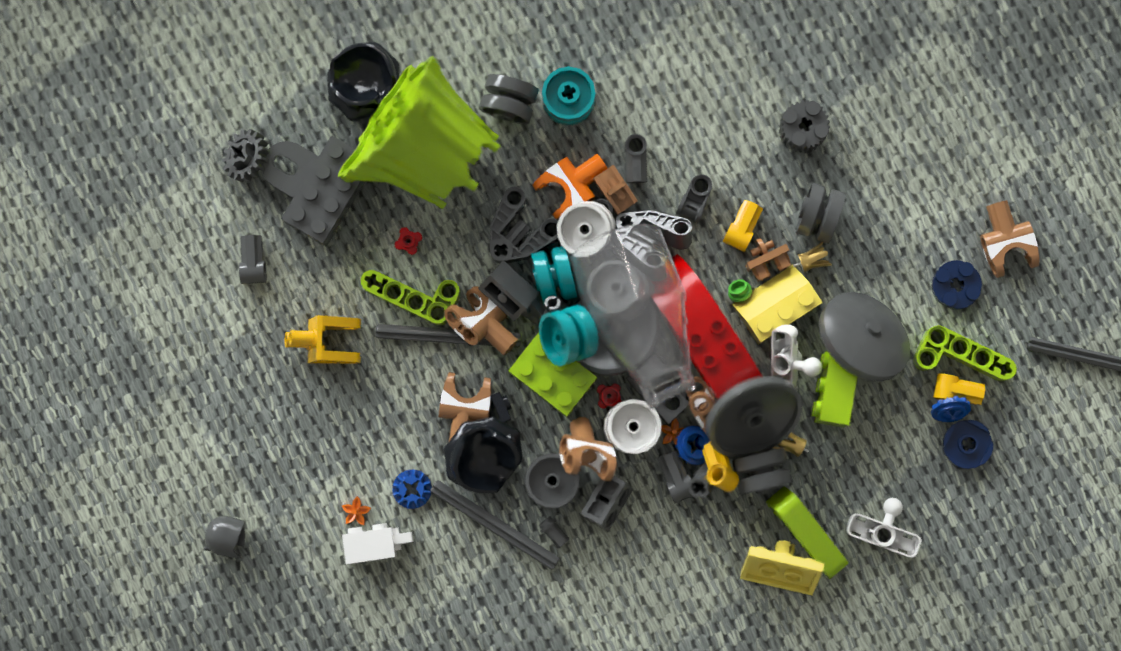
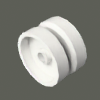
M583 201L568 207L560 215L557 224V236L561 245L569 253L579 257H590L605 250L612 243L616 233V224L612 213L604 205L595 201ZM587 225L589 227V232L583 231V226Z
M631 399L619 402L609 409L604 418L603 431L607 442L612 443L614 449L621 453L639 454L648 451L656 444L661 434V421L659 414L652 405L642 400ZM631 422H634L633 425L637 426L636 431L629 429Z

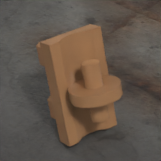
M614 165L593 178L617 215L638 202Z
M761 238L756 239L757 247L750 250L752 257L758 254L762 256L747 262L745 267L748 273L752 272L754 277L760 282L771 276L766 266L767 263L774 261L779 272L791 266L788 256L789 248L787 244H784L768 252V249L775 247L773 241L770 240L764 243Z

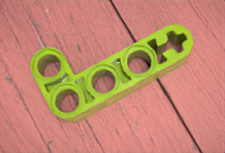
M368 270L361 276V285L369 294L437 326L444 325L447 321L445 316L441 320L433 319V310L436 308L446 310L450 305H456L461 295L458 284L453 280L441 282L432 298L375 270ZM375 276L377 282L384 286L383 291L376 285H372L369 288L370 285L367 280L373 279ZM447 286H453L456 289L455 295L451 298L443 296V290ZM392 287H399L401 289V294L396 299H391L388 296V292ZM419 297L423 299L422 307L416 310L410 307L411 300Z
M940 325L933 326L924 333L913 357L915 367L921 371H928L936 367L943 354L997 381L1011 379L1017 370L1016 364L1010 358ZM933 331L941 334L942 340L940 344H936L931 340V333ZM955 342H960L964 347L961 355L953 350ZM978 352L986 357L984 365H979L976 362L975 357ZM922 353L930 355L931 364L929 366L921 363L920 357ZM992 364L996 366H1002L1005 364V370L1008 371V373L1001 375L1000 368L994 366L989 370V367Z
M783 486L765 501L767 506L774 510L773 513L783 521L809 556L817 562L824 563L823 573L827 578H833L849 564L792 491Z

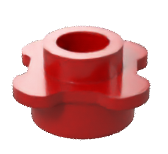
M407 227L401 228L399 239L394 243L397 250L403 249L410 255L416 254L417 246L422 240L421 233L409 231Z
M613 383L611 386L599 385L597 387V392L599 393L598 406L605 409L607 406H615L617 403L622 402L619 392L621 387L616 383Z

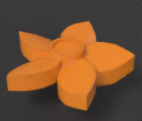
M677 418L672 421L671 427L667 425L661 426L662 432L667 434L663 438V444H668L673 440V443L677 445L676 437L684 429L679 428Z
M358 496L353 500L352 505H342L343 510L349 513L346 517V524L356 519L359 524L365 525V518L362 514L368 513L371 508L361 506V500Z

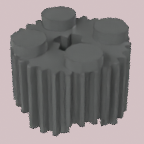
M801 100L800 103L797 101L795 105L791 104L782 115L779 124L780 130L778 133L781 134L780 139L783 138L782 143H786L785 146H790V149L794 148L795 152L799 150L800 153L802 151L807 153L808 150L809 152H812L813 149L816 150L824 142L830 128L828 125L830 120H827L829 116L825 115L826 111H822L823 107H820L819 103L815 101L809 102V100L806 103ZM801 123H805L809 126L807 131H804V128H799Z

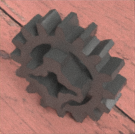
M252 129L248 131L241 130L240 135L234 134L233 142H227L229 148L224 149L223 152L227 156L222 159V162L227 164L223 169L228 172L229 177L242 183L244 180L251 182L252 176L258 178V171L265 170L263 163L269 162V159L265 157L266 154L270 153V150L265 148L269 142L264 140V135Z

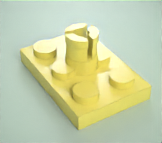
M785 540L776 543L775 552L763 547L750 546L741 570L740 579L813 595L822 575L824 563L817 562L811 558L804 559L793 556L795 545Z

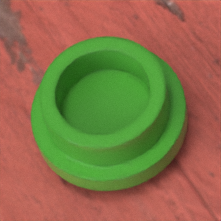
M742 279L733 281L728 288V296L733 302H743L752 294L751 285Z

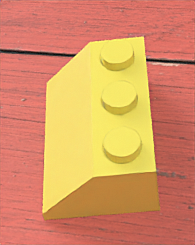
M791 265L754 289L747 300L734 302L732 306L759 345L770 338L772 331L777 327L792 324L820 306L823 302L809 281L796 267Z

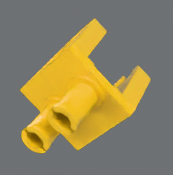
M317 315L308 320V331L290 330V332L285 333V348H306L308 350V364L361 363L360 353L325 350V346L322 345V333L325 330H358L361 328V319Z

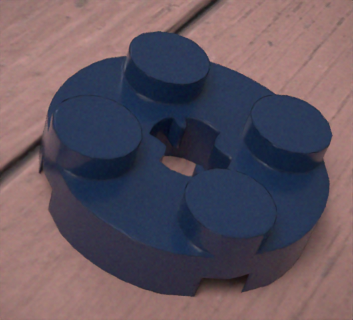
M953 260L943 264L935 272L931 287L933 295L939 303L950 309L958 310L970 306L978 299L981 294L982 281L978 271L971 263ZM954 278L963 283V287H960L962 290L959 292L955 288L951 289L950 283H953L952 279Z
M975 420L956 422L947 429L943 437V453L949 462L958 468L971 469L981 466L988 461L993 451V441L988 428ZM971 438L973 440L971 444H974V448L965 451L962 448L964 445H961L962 440Z

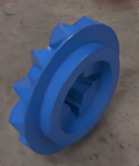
M947 397L944 400H938L936 404L932 405L931 414L937 421L955 422L970 413L971 405L965 397Z
M689 426L682 429L676 437L677 445L675 446L679 451V457L683 458L686 464L699 465L705 463L702 450L704 445L710 442L707 434L699 426ZM695 440V446L698 447V449L693 450L691 453L692 446L689 445L688 442H692Z
M405 470L396 477L392 485L393 496L399 505L408 509H416L427 503L431 496L430 490L432 485L429 478L423 472ZM419 480L420 482L417 484L416 490L421 496L410 494L405 498L404 496L408 489L405 487L404 482L413 485Z

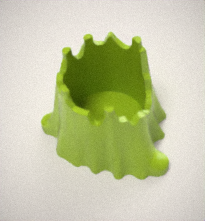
M431 56L426 62H421L417 68L409 65L403 71L394 87L382 99L375 112L369 118L367 128L358 139L359 144L341 167L338 177L348 183L354 181L386 182L443 209L447 203L440 198L445 200L453 187L466 186L471 191L476 190L479 183L470 177L468 162L474 165L478 161L482 152L481 146L489 148L496 153L500 147L495 142L499 135L493 132L455 92L443 75L437 59Z

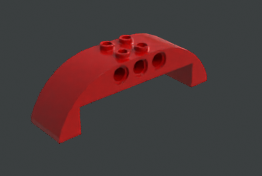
M678 254L666 260L663 280L658 283L649 282L651 287L650 298L716 401L736 385L753 378L763 377L723 312L691 267Z

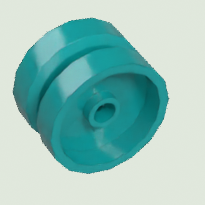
M570 66L558 68L550 73L542 89L543 106L549 118L558 124L569 126L581 123L593 111L596 93L594 83L587 73L579 68ZM571 94L573 98L568 100L565 95Z
M563 246L552 248L553 264L549 265L544 251L531 253L534 269L532 270L537 290L541 293L543 305L546 298L550 296L557 297L555 287L560 288L561 296L565 301L577 298L566 249Z
M575 305L562 309V311L557 310L542 316L539 324L540 341L547 358L554 365L563 366L576 360L579 361L594 356L598 348V332L593 318L583 306Z

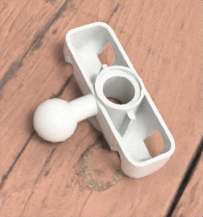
M781 325L773 330L771 334V376L785 377V380L793 384L798 391V386H796L798 370L803 371L807 376L815 377L821 373L822 364L814 357L802 361V355L798 350V330L792 325ZM777 332L785 333V338L775 339Z
M889 498L884 502L883 510L885 517L883 522L856 513L851 515L847 523L846 531L848 535L907 557H915L921 544V538L918 535L892 526L895 517L899 516L903 509L901 501L897 498ZM857 516H861L866 518V521L862 522L857 520L856 518ZM882 528L886 529L889 534L887 541L883 543L877 538V533ZM853 531V532L859 533V534H861V535H860V537H859V536H856V535L851 534V532ZM907 533L912 535V540L903 537V534ZM898 548L907 551V554L899 552Z

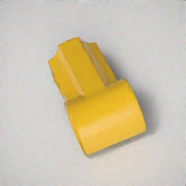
M744 200L723 242L745 252L754 234L753 229L763 208L751 201Z
M937 374L933 398L939 400L943 398L944 400L947 397L953 398L958 396V398L965 397L970 404L982 405L985 395V384L961 380L954 375Z
M710 442L707 443L702 450L708 467L707 480L725 492L733 491L739 483L738 474L732 470L728 456L720 454L713 448Z

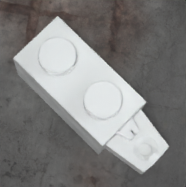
M387 523L372 525L373 530L363 531L362 527L348 529V534L342 535L346 564L397 557L396 550H402L401 543L414 542L412 532L399 534V528H387Z

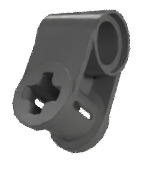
M700 174L691 180L687 192L684 194L678 207L677 215L683 214L695 219V222L699 223L707 204L706 201L712 190V181L708 176ZM700 180L704 181L708 187L702 193L694 188L695 182Z

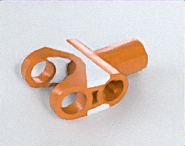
M595 154L576 168L570 159L566 157L546 170L532 184V187L535 191H538L543 187L554 185L559 186L565 191L566 197L564 202L552 214L555 219L559 220L560 215L568 207L583 201H592L596 197L588 185L594 182V177L608 168L598 154Z

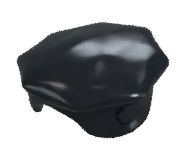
M377 42L356 43L344 48L332 58L330 69L327 72L329 102L338 108L350 121L370 118L382 99L391 91L399 79V62Z
M495 417L462 423L444 447L448 479L474 493L487 494L499 492L523 460L520 431Z

